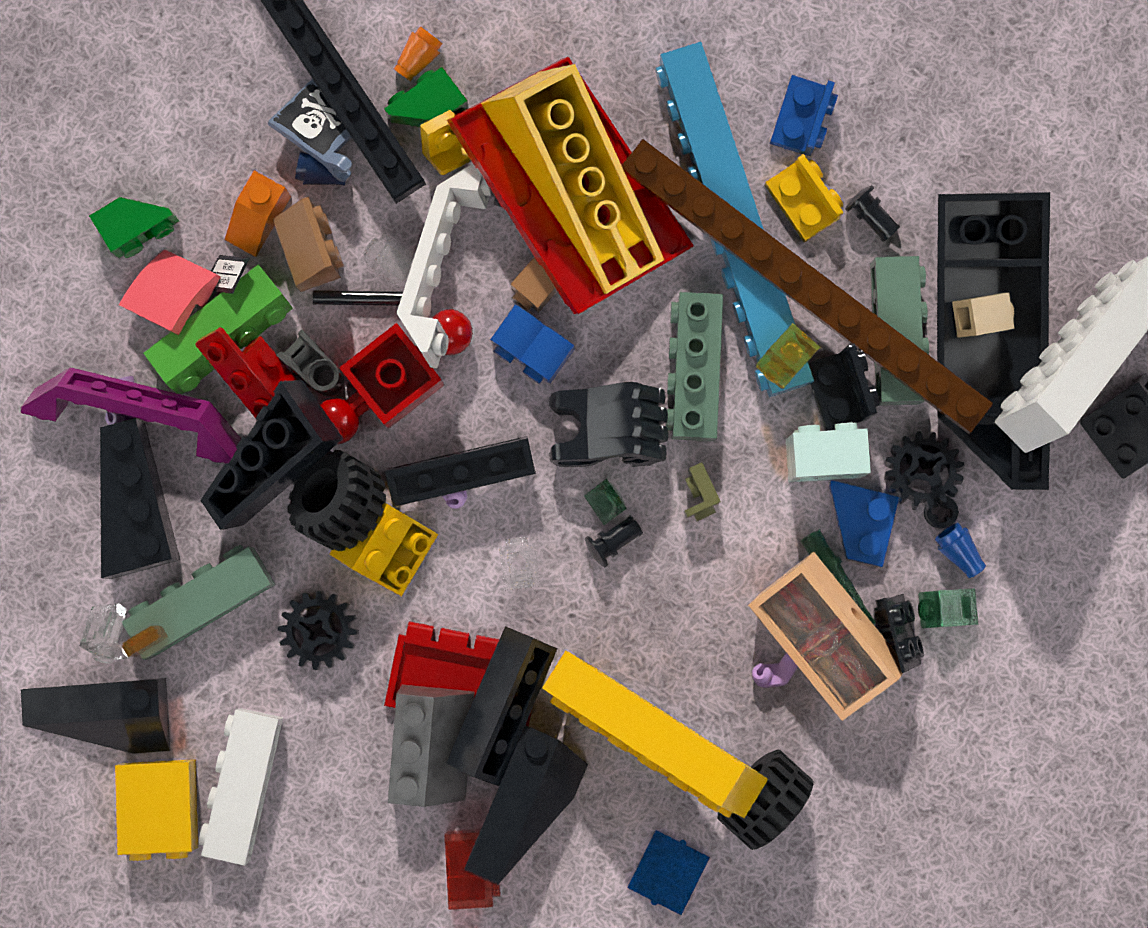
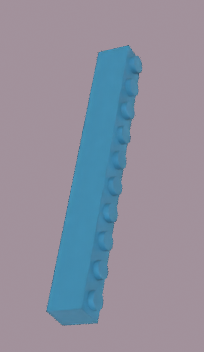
M700 41L660 54V66L655 68L660 87H667L671 100L666 101L670 119L672 122L678 120L682 132L677 134L680 150L683 155L689 153L693 165L688 168V173L764 230L702 42ZM711 239L716 256L722 254L726 265L725 268L721 269L727 289L733 288L737 299L736 302L732 303L735 317L738 323H745L748 335L743 337L749 357L756 356L760 368L755 370L759 389L761 391L767 390L770 398L810 385L814 379L786 295Z

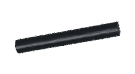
M313 290V305L399 306L403 292Z

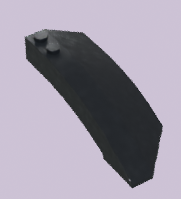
M1050 192L938 194L937 361L991 401L993 405L969 434L938 410L937 417L975 455L992 469L1011 490H1049L1050 443L1025 453L995 423V420L1003 411L1001 404L1008 396L1021 389L1023 385L1020 383V380L1032 368L1039 366L1042 362L1039 357L1049 346ZM1009 292L1010 302L1014 308V329L977 336L957 337L952 302Z

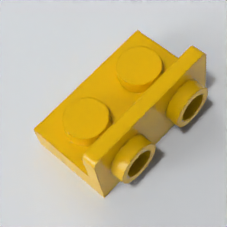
M802 154L796 159L795 163L766 181L764 185L805 243L838 221L843 215L841 208L844 205L834 189L828 190L821 180L823 173L817 163L812 159L808 161L805 155Z

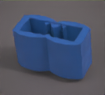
M516 304L490 339L496 345L493 350L495 354L510 364L513 359L523 364L525 368L522 372L538 384L543 379L551 384L575 350V346Z

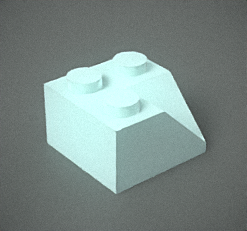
M857 423L835 424V430L821 431L820 425L799 426L798 430H794V433L786 439L788 482L862 478L871 473L868 428L857 429Z

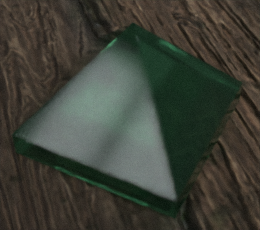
M607 479L584 495L603 525L627 509L621 493Z

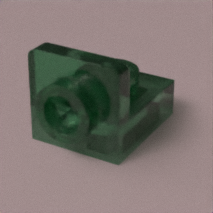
M975 588L919 592L918 614L922 628L979 625Z

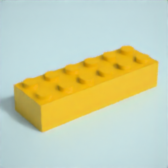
M566 650L542 689L553 695L550 703L564 712L572 714L579 719L580 723L596 733L599 732L607 737L610 743L634 755L639 762L651 770L666 776L669 782L683 791H688L698 797L697 800L728 818L732 813L745 818L768 781V778L599 669Z

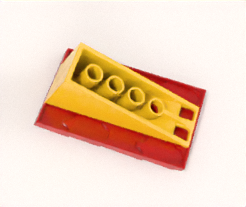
M564 57L447 119L473 165L479 169L499 204L507 211L539 265H542L564 303L570 307L573 314L584 312L694 247L669 207L624 172L622 164L632 152L569 57Z

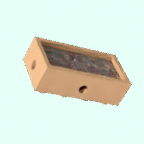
M815 552L811 553L767 587L748 605L842 721L897 682L903 674L895 650Z

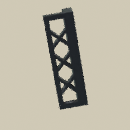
M528 436L391 467L385 471L393 507L536 474Z

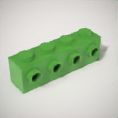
M258 264L240 278L233 294L220 293L188 318L179 336L170 332L143 354L163 381L175 393L184 394L196 388L200 380L215 370L195 345L200 338L221 327L239 349L247 347L252 340L256 339L258 335L271 325L281 322L293 307Z

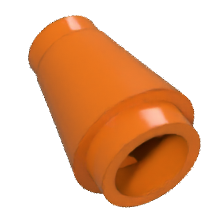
M420 26L415 33L411 32L394 70L411 82L414 77L440 54L438 50L443 43Z

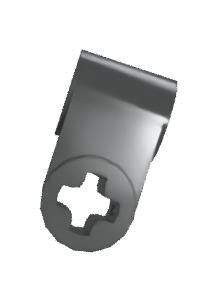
M301 329L298 332L299 337L285 352L280 351L277 356L298 377L301 376L321 395L332 396L337 394L344 385L342 371ZM324 370H333V381L327 386H319L318 376Z

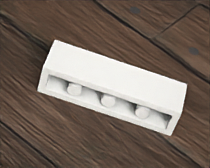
M243 708L236 709L234 715L228 716L224 729V736L229 737L226 751H220L215 771L220 773L218 786L212 787L207 802V808L212 809L209 824H203L199 836V845L203 846L201 856L244 866L251 861L283 717Z

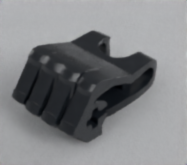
M622 382L585 389L561 390L552 393L549 397V406L554 413L573 416L581 423L579 434L573 440L555 443L551 447L549 453L550 462L559 467H587L608 458L622 457L623 463L630 464L632 467L651 466L652 464L665 461L667 455L666 446L660 443L668 441L669 433L668 428L661 426V424L667 423L668 411L665 407H659L665 404L666 396L664 389L638 382Z

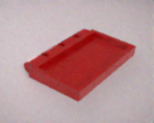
M409 621L406 635H398L384 706L396 707V695L402 685L474 691L476 695L499 639L476 635L474 649L467 648L470 633L441 628L437 642L432 641L434 626ZM531 713L526 722V726L528 727L530 723Z

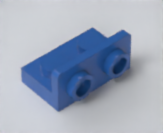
M792 75L770 144L806 156H811L814 147L821 149L827 132V128L821 125L825 114L832 115L838 97L837 94L832 93L835 82L828 80L827 84L823 85Z

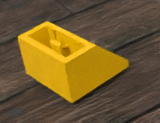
M384 503L382 504L384 509L382 516L378 517L376 521L377 526L374 530L368 532V537L363 542L359 540L355 547L351 549L346 547L344 551L331 550L329 555L352 570L402 597L439 534Z

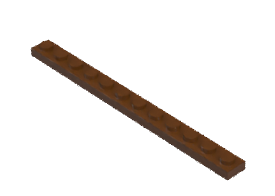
M644 139L640 141L622 164L624 172L849 344L855 343L857 350H863L865 356L968 434L972 432L993 405L991 401Z

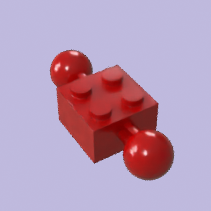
M446 309L432 317L433 319H438L448 335L449 343L445 355L459 354L470 345L473 337V328L468 317L462 312ZM395 323L339 367L357 392L346 400L333 398L322 402L320 406L344 438L337 444L339 445L348 442L354 437L359 427V417L370 408L389 429L445 384L436 371L429 366L417 345L415 346L401 327Z

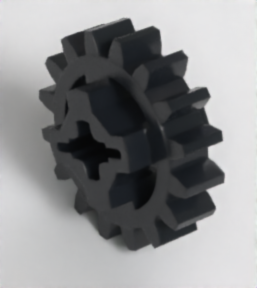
M917 431L914 441H911L905 435L901 440L902 448L898 445L891 447L890 452L894 457H887L884 465L892 470L885 472L884 480L893 481L888 491L890 494L898 491L901 493L899 498L900 504L909 499L912 501V510H916L920 503H924L927 511H931L934 501H937L943 507L947 503L946 494L953 498L956 496L958 489L954 485H961L964 477L956 472L963 470L965 465L964 462L954 460L960 452L958 448L950 451L947 449L948 438L939 443L936 441L935 432H932L928 439H923L921 431ZM923 450H929V451H932V452H934V453H936V454L929 453V452H925V451H923ZM906 457L909 469L901 475L900 463ZM919 465L923 470L932 468L929 477L925 472L916 474ZM947 467L948 478L943 486L939 474ZM912 488L924 490L925 493L917 492Z
M317 591L315 599H312L311 595L305 592L302 594V604L296 600H291L290 605L294 609L293 612H282L281 614L288 621L287 625L278 626V631L285 632L287 638L279 642L280 646L290 645L292 649L288 652L287 657L300 656L298 664L300 667H304L309 661H312L313 670H319L321 661H324L328 668L334 667V657L344 661L347 657L343 649H354L356 646L349 640L350 635L359 634V630L350 628V623L355 621L357 617L356 615H346L345 611L349 608L350 604L345 602L338 606L336 604L338 595L332 594L328 600H325L324 591ZM321 606L314 616L306 617L301 615L310 607ZM335 613L341 621L342 633L336 631L332 619ZM322 621L324 622L322 629L327 631L326 633L332 637L318 636L315 640L313 638L314 632L304 623L319 624ZM295 628L301 631L304 640L301 646L297 642ZM329 643L336 646L326 654L315 655L323 644Z

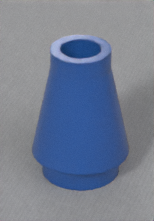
M954 523L945 528L935 538L939 545L937 549L960 568L968 578L978 575L985 569L986 564L981 559L968 528H962L959 523Z

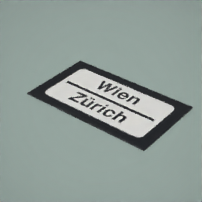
M219 255L211 269V272L221 277L214 291L233 294L250 258Z

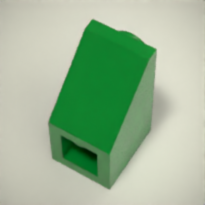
M443 67L435 72L429 70L422 74L416 81L417 85L409 91L405 92L403 90L393 95L388 100V106L384 110L391 123L420 127L421 124L449 110L457 115L468 109L469 106L467 99Z
M122 197L115 199L89 215L110 252L118 258L123 255L125 258L135 256L143 250V243L153 237L155 239H162L174 231L173 225L179 222L177 216L169 208Z

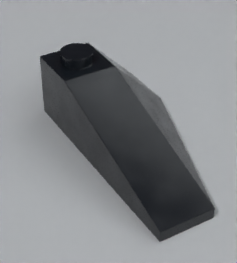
M166 678L21 689L22 726L132 754L170 751Z
M525 725L463 871L499 885L575 798L588 764L559 739Z

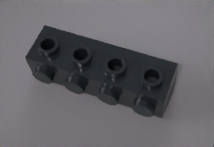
M505 626L447 760V764L474 778L500 786L558 648Z

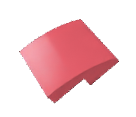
M163 250L140 272L126 291L119 305L179 336L195 305L200 307L206 305L221 277L176 254Z

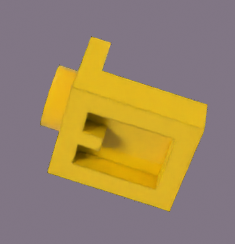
M451 110L420 125L422 154L440 175H445L470 162L469 156L447 122V119L455 116Z

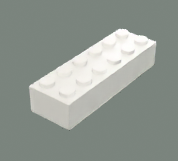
M1148 257L1137 263L1131 260L1117 274L1114 275L1112 272H1109L1095 285V288L1098 290L1095 295L1088 297L1077 308V311L1080 313L1077 318L1070 320L1060 329L1058 334L1061 338L1058 342L1051 344L1041 353L1039 358L1042 362L1039 366L1032 368L1020 380V383L1023 385L1021 389L1012 393L1001 404L1003 411L995 420V423L1025 453L1068 435L1147 332Z

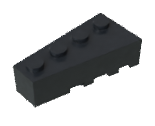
M303 380L279 382L273 391L275 395L268 406H263L255 418L257 422L249 434L243 436L236 446L238 450L231 461L224 464L201 498V503L220 530L244 526L344 439Z
M137 418L100 427L101 579H114L181 560L144 421Z

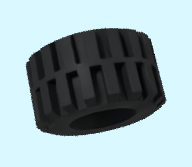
M336 449L333 452L329 451L294 481V488L290 491L288 498L291 500L287 506V511L291 514L289 521L291 525L295 526L294 529L328 549H335L337 551H344L346 547L351 549L357 545L359 540L363 542L368 537V532L374 530L377 526L376 521L378 517L382 516L384 511L382 504L386 502V494L383 493L386 489L385 482L381 480L382 476L379 472L347 452Z
M779 749L765 754L751 766L752 769L768 778V781L745 818L735 813H732L729 818L719 812L717 814V819L751 850L767 845L780 835L803 809L813 789V779Z

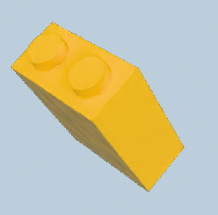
M196 759L128 762L115 765L117 855H129V861L152 859V853H166V859L187 858L188 852L198 848Z

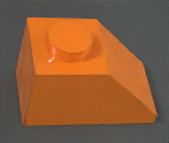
M254 170L235 202L224 240L257 257L275 226L273 218L283 212L291 198L287 189Z

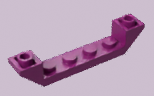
M71 367L35 388L21 406L22 414L34 416L40 420L56 422L67 407L68 401H71L77 405L104 409L110 413H120L140 418L146 422H157L183 431L197 432L196 456L216 463H229L238 450L236 446L242 439L210 401Z

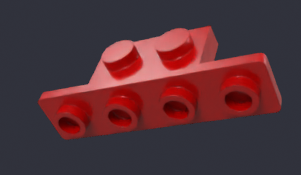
M219 327L195 343L199 351L255 418L263 406H268L275 395L273 391L280 381L297 380L261 336L252 340L241 351L226 331Z

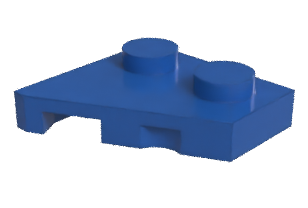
M831 480L829 489L834 502L836 519L841 532L846 559L883 567L899 497Z

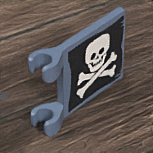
M311 79L268 121V125L322 163L337 180L344 182L351 176L349 169L352 166V162L348 157L337 152L351 139V136L313 79Z

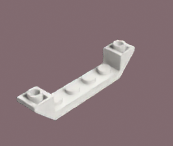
M473 164L437 185L397 310L400 320L432 368H438L440 358L446 354L449 343L448 335L438 319L428 317L431 311L433 289L439 285L441 279L440 266L444 255H447L450 250V234L453 225L459 221L460 206L486 209L489 197L494 195L479 169L475 168Z

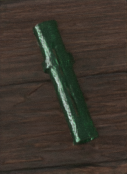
M818 529L802 538L800 542L810 555L815 552L874 625L876 623L875 619L867 610L863 600L841 566L842 559L839 555L835 556L821 530Z

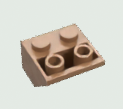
M306 197L273 218L292 277L300 292L341 278L338 268L344 267L337 246H335L332 239L328 240L327 235L332 234V229L321 205L315 207L310 198Z

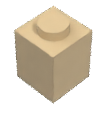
M1009 292L952 302L958 338L1014 329V308L1010 302Z

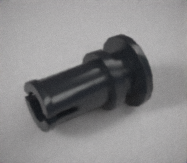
M871 185L859 191L847 204L845 210L848 212L854 208L858 212L856 217L859 220L863 218L881 238L880 240L884 242L900 228V225L879 204L881 200L878 197L874 199L870 194L874 189V186Z
M629 515L606 533L603 531L599 532L597 539L593 540L587 536L585 542L592 557L605 568L608 566L607 557L611 556L614 558L618 555L617 550L638 536L643 535V532L637 521Z

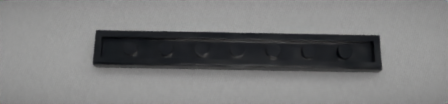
M260 0L395 204L425 186L424 179L303 0Z

